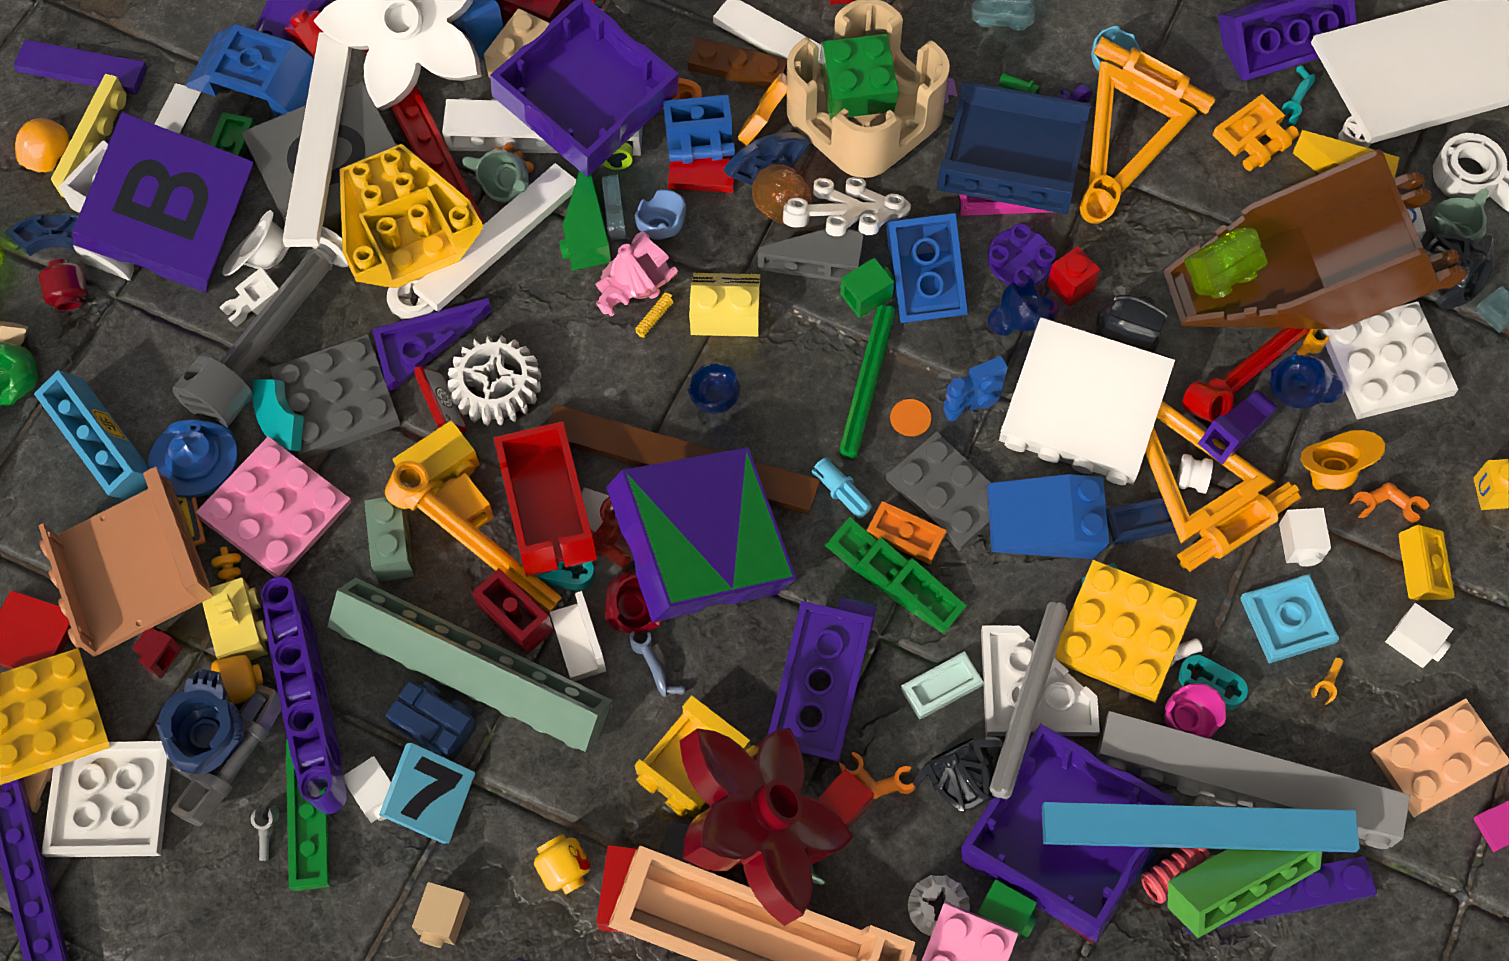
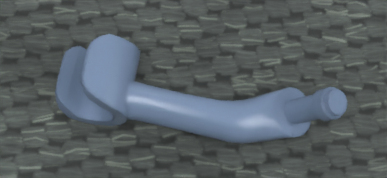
M634 631L631 632L629 636L631 648L634 652L644 655L661 696L665 698L667 694H685V686H667L663 667L652 649L651 633L647 632L648 638L646 642L638 644L635 642Z

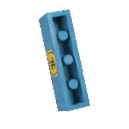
M57 370L34 395L107 495L127 500L143 492L148 487L143 472L149 470L147 463L86 381L81 377Z

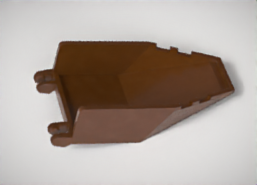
M1374 150L1248 205L1240 211L1241 217L1227 227L1223 224L1214 231L1216 236L1201 247L1197 244L1163 271L1182 326L1331 330L1343 329L1436 290L1450 289L1463 281L1465 276H1467L1465 267L1461 265L1452 266L1460 260L1456 250L1449 249L1433 256H1428L1406 208L1415 209L1428 203L1430 198H1432V194L1428 188L1421 187L1425 183L1422 173L1414 172L1393 178L1382 150Z

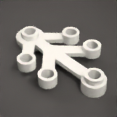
M851 177L846 180L845 193L847 195L834 190V183L831 180L819 178L814 181V196L827 199L835 204L807 205V201L802 198H791L784 205L783 222L791 227H804L809 223L810 216L831 215L827 218L826 232L829 235H844L846 229L857 220H859V231L861 233L873 235L886 222L905 220L906 216L910 213L911 204L901 195L889 194L885 197L866 189L865 180L859 177ZM852 197H855V198L859 197V198H861V199H863V200H865V201H867V202H861V201H859V200H857V199H854V198H852Z

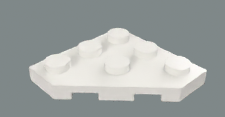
M982 626L981 629L986 736H1006L1035 643L1029 638L1030 635L1020 626ZM1056 658L1053 659L1030 736L1034 734L1040 723L1062 736H1098L1100 728L1097 695L1087 686L1083 687L1068 673L1069 670Z

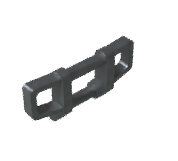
M257 685L255 693L245 701L239 710L240 716H242V725L244 726L242 733L244 739L237 746L218 776L207 772L202 774L182 772L173 764L169 766L180 775L191 780L172 807V813L196 826H201L232 789L231 782L258 742H264L268 736L272 725L281 711L279 694L276 690ZM268 700L256 722L252 721L263 703ZM206 789L209 790V791L205 794V796L201 799V801L197 804V806L191 811V809L193 808V806L195 805V803L198 801V799L200 798V796L203 794V792H204Z

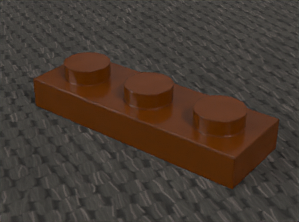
M697 37L687 63L688 70L768 89L780 73L786 74L788 59Z

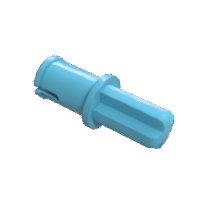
M828 457L821 459L814 466L815 469H812V474L820 479L831 491L830 494L833 499H840L857 518H863L870 512L872 505L853 485L854 479L850 476L846 477Z

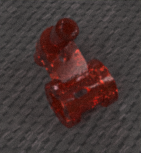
M608 497L600 507L602 524L596 532L591 529L595 552L599 557L606 556L621 568H625L629 565L631 557L614 545L622 532L614 509L610 510L612 503L610 497Z

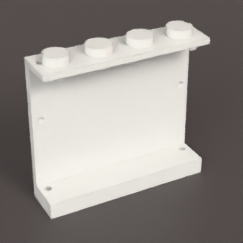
M1040 317L1001 429L999 441L1004 442L1007 448L1017 452H1024L1026 449L1038 453V457L1047 462L1058 463V461L1072 464L1074 470L1084 474L1096 472L1105 475L1106 479L1114 484H1133L1138 475L1175 360Z

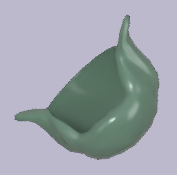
M494 149L487 152L482 158L466 156L462 160L464 166L476 173L477 182L482 186L486 195L497 202H511L529 187L526 163L519 156L507 150Z
M1481 189L1472 199L1450 198L1440 202L1433 210L1431 216V228L1434 236L1436 237V234L1439 233L1458 235L1464 238H1471L1479 244L1486 233L1487 217L1483 208L1489 195V190Z

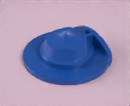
M200 420L178 421L171 423L155 441L149 454L148 465L149 469L156 466L172 481L177 497H200L217 490L233 474L238 461V448L233 433L225 426Z

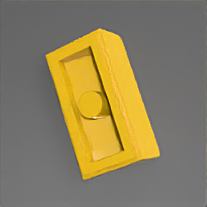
M1416 525L1400 532L1398 537L1409 599L1448 600L1455 598L1443 531Z

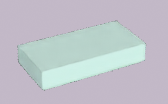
M964 651L901 685V691L918 719L921 720L980 688L984 682Z

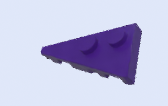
M489 299L475 301L372 329L388 390L396 389L414 374L415 367L425 366L490 314L492 310Z

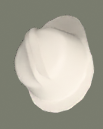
M271 210L262 216L254 230L232 252L223 267L222 273L225 276L231 275L242 265L256 269L261 267L269 269L282 261L290 247H285L282 240L284 230L272 221L273 212Z

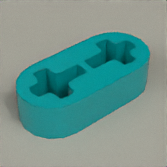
M592 561L565 567L564 562L557 563V570L535 575L546 585L575 591L589 588L595 580V570ZM578 566H583L586 574H581L579 579H574L570 571H576Z
M1192 655L1187 657L1179 668L1178 680L1182 686L1202 683L1209 685L1219 692L1226 704V710L1238 708L1247 697L1248 687L1243 678L1204 656ZM1195 666L1202 669L1200 674L1202 677H1199L1197 681L1190 678L1192 673L1190 670H1193ZM1228 685L1235 687V695L1230 699L1223 696L1225 694L1223 688H1226Z

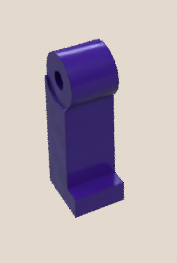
M1255 390L1246 400L1240 402L1227 414L1216 418L1200 439L1198 445L1223 465L1262 428L1277 410L1278 406L1259 390ZM1212 439L1221 440L1226 444L1227 449L1222 450L1214 445Z

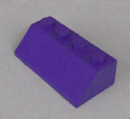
M1263 0L1218 14L1222 46L1242 81L1318 59L1319 56L1311 44L1315 35L1357 24L1354 0Z

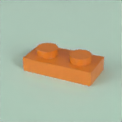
M882 501L867 532L876 540L881 537L894 549L931 565L946 536L947 530Z

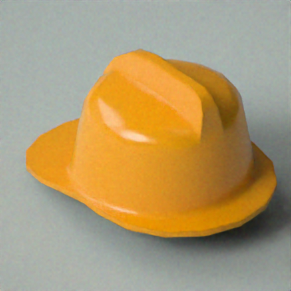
M1364 430L1348 431L1306 447L1301 452L1300 461L1305 468L1310 470L1312 485L1316 490L1326 488L1335 490L1345 489L1357 480L1361 469L1381 459L1385 453V442L1382 437L1374 432Z

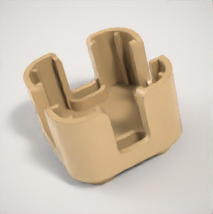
M856 0L842 8L835 17L834 40L887 34L899 91L895 112L889 110L886 113L848 117L849 111L844 108L830 120L818 61L819 47L808 37H805L792 48L787 60V116L790 123L802 135L807 136L811 143L841 170L849 175L862 178L882 174L937 130L943 118L950 68L946 53L933 41H929L918 50L916 65L906 58L900 49L903 18L894 7L881 0Z

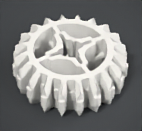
M487 335L486 343L480 345L474 339L473 349L470 350L462 347L461 353L463 357H454V368H449L448 376L450 380L447 386L449 392L452 393L451 399L453 404L458 405L459 411L463 416L469 414L470 419L474 423L482 417L483 423L487 427L492 419H496L497 423L502 426L503 418L509 417L515 422L517 419L516 412L519 411L527 415V404H535L537 400L535 393H540L541 390L539 382L541 372L537 367V359L534 356H530V351L526 346L520 348L519 342L515 339L507 344L506 338L502 335L497 342H493L492 338ZM504 363L514 366L522 375L514 374L512 370L505 369ZM468 386L475 387L477 391L484 392L485 399L471 393L468 390Z

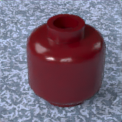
M61 258L48 262V267L43 269L38 275L45 303L54 307L57 311L77 309L82 306V301L88 296V288L82 267L69 263L68 259Z

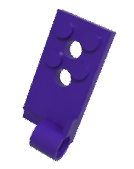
M842 596L838 609L801 601L768 735L775 730L791 728L800 747L801 754L839 763L863 659L865 658L877 608L876 604ZM820 671L828 674L831 683L827 689L816 691L811 688L809 679L815 672ZM809 707L818 709L822 714L821 722L815 727L805 726L800 720V715L804 709Z

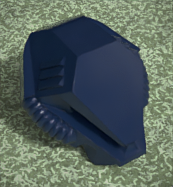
M200 669L187 678L184 690L174 692L166 700L161 708L158 723H156L168 759L182 772L192 774L210 772L224 764L244 739L242 734L244 727L241 720L242 716H240L236 704L231 702L220 672Z

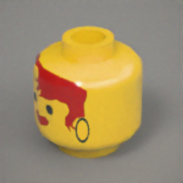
M561 834L537 848L539 855L534 859V866L549 891H557L562 888L566 895L586 884L583 876L590 871L591 863L576 838L570 837L566 839L565 835Z

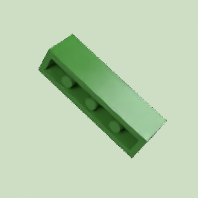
M1227 849L1218 855H1211L1203 863L1187 872L1178 873L1172 880L1168 881V909L1199 938L1320 870L1322 851Z

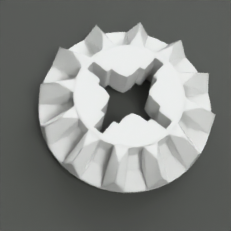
M421 278L398 288L389 287L387 291V303L392 314H396L403 321L430 314L435 310L422 298H418L416 306H413L410 301L413 285Z
M930 875L918 882L909 896L908 911L913 924L928 936L932 935L937 922L934 920V907L928 905L929 900L935 901L941 891L944 892L945 902L970 911L969 896L964 891L961 883L950 879L947 875Z

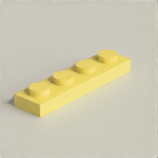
M104 75L51 178L61 197L64 196L58 187L105 140L106 136L110 135L113 129V122L119 110H122L125 106L127 95L116 76Z

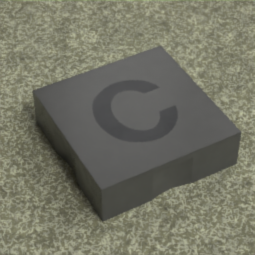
M363 81L345 89L323 227L333 231L338 236L342 235L340 169L396 146ZM306 105L241 132L284 223L287 216ZM312 246L296 248L299 253L311 249Z

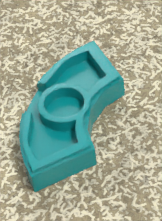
M253 379V406L262 431L266 437H270L284 449L301 451L304 416L294 413L290 408L285 396L284 381Z

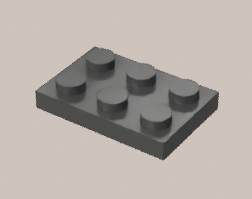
M935 432L886 474V481L928 522L947 530L945 538L959 552L990 526L987 485L991 482L938 432Z

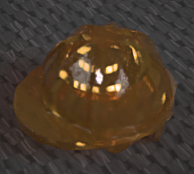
M770 165L760 170L752 183V198L756 207L764 215L783 225H786L783 222L784 205L788 203L789 199L802 198L807 201V205L813 203L810 190L804 179L796 170L786 165Z

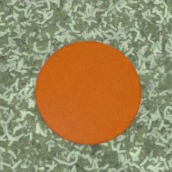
M906 399L898 402L890 414L893 428L905 436L923 434L929 428L932 419L929 408L921 401L915 399Z

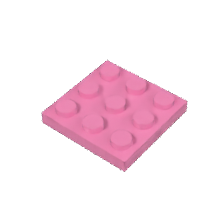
M267 437L195 513L199 520L274 577H284L351 504V500L270 437Z

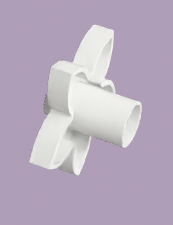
M336 0L326 6L314 20L327 36L337 42L354 49H369L364 63V79L376 108L382 111L401 102L412 91L417 83L421 66L437 76L448 80L465 81L482 77L479 57L474 45L463 32L452 25V21L463 15L473 3V0Z

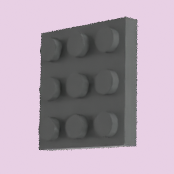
M368 334L270 368L273 380L284 381L285 396L290 408L294 413L304 416L301 451H297L301 460L401 425Z

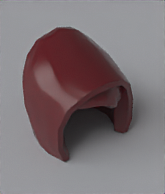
M636 570L625 571L610 582L607 587L605 600V620L612 629L624 633H631L633 631L634 633H640L662 627L664 620L652 622L636 576Z

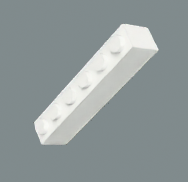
M446 99L442 132L448 150L489 152L494 150L496 146L502 149L506 143L511 142L514 144V152L558 153L496 99ZM643 127L626 141L632 147L633 155L641 156Z

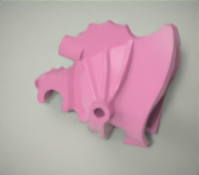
M643 231L636 234L631 246L630 244H624L618 249L616 258L609 262L608 266L602 271L601 280L595 284L602 293L596 304L603 314L613 316L615 314L613 307L620 302L627 305L632 297L637 299L656 298L661 292L659 287L677 275L678 270L676 267L669 269L666 260L669 258L668 255L649 239L651 236Z

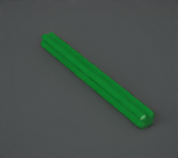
M880 304L876 310L840 444L839 453L843 457L852 459L858 456L895 316V309L892 306Z

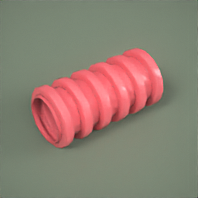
M1180 848L1179 854L1175 852L1170 855V860L1163 859L1160 861V867L1154 865L1151 867V873L1144 872L1141 874V882L1145 891L1154 901L1160 904L1164 903L1166 896H1168V881L1172 880L1178 873L1187 872L1203 863L1211 854L1207 848Z

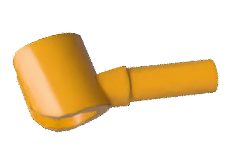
M1311 329L1303 340V345L1285 361V364L1291 368L1308 353L1316 354L1321 352L1328 342L1329 336L1324 340H1317L1314 335L1319 329Z
M1334 659L1327 676L1311 690L1312 698L1317 695L1319 688H1325L1329 692V699L1325 705L1331 703L1336 698L1337 688L1334 684L1344 662L1342 659Z

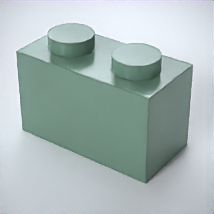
M386 497L365 500L371 567L378 581L384 582L414 577L407 509L393 506Z

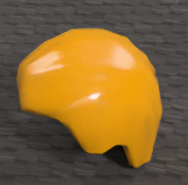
M36 118L25 123L19 130L15 142V154L19 165L39 173L53 171L57 160L63 156L69 145L67 131L62 125L46 118Z

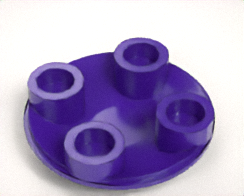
M1016 224L1011 229L998 234L991 242L988 250V263L993 274L1004 284L1022 289L1032 288L1043 283L1049 277L1056 257L1055 249L1041 234L1031 230L1025 224Z

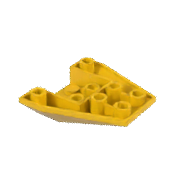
M403 144L340 169L343 255L356 282L398 288L429 273L459 262L483 230V224L470 200Z

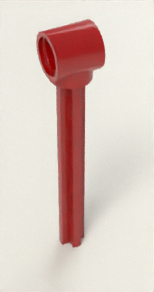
M1284 328L1222 379L1213 378L1207 383L1202 381L1192 383L1187 388L1183 398L1185 412L1212 423L1220 415L1224 416L1232 410L1234 393L1293 346L1311 329Z

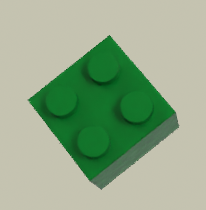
M887 34L822 41L819 64L830 120L844 108L849 111L848 117L886 113L889 110L895 112L899 91Z

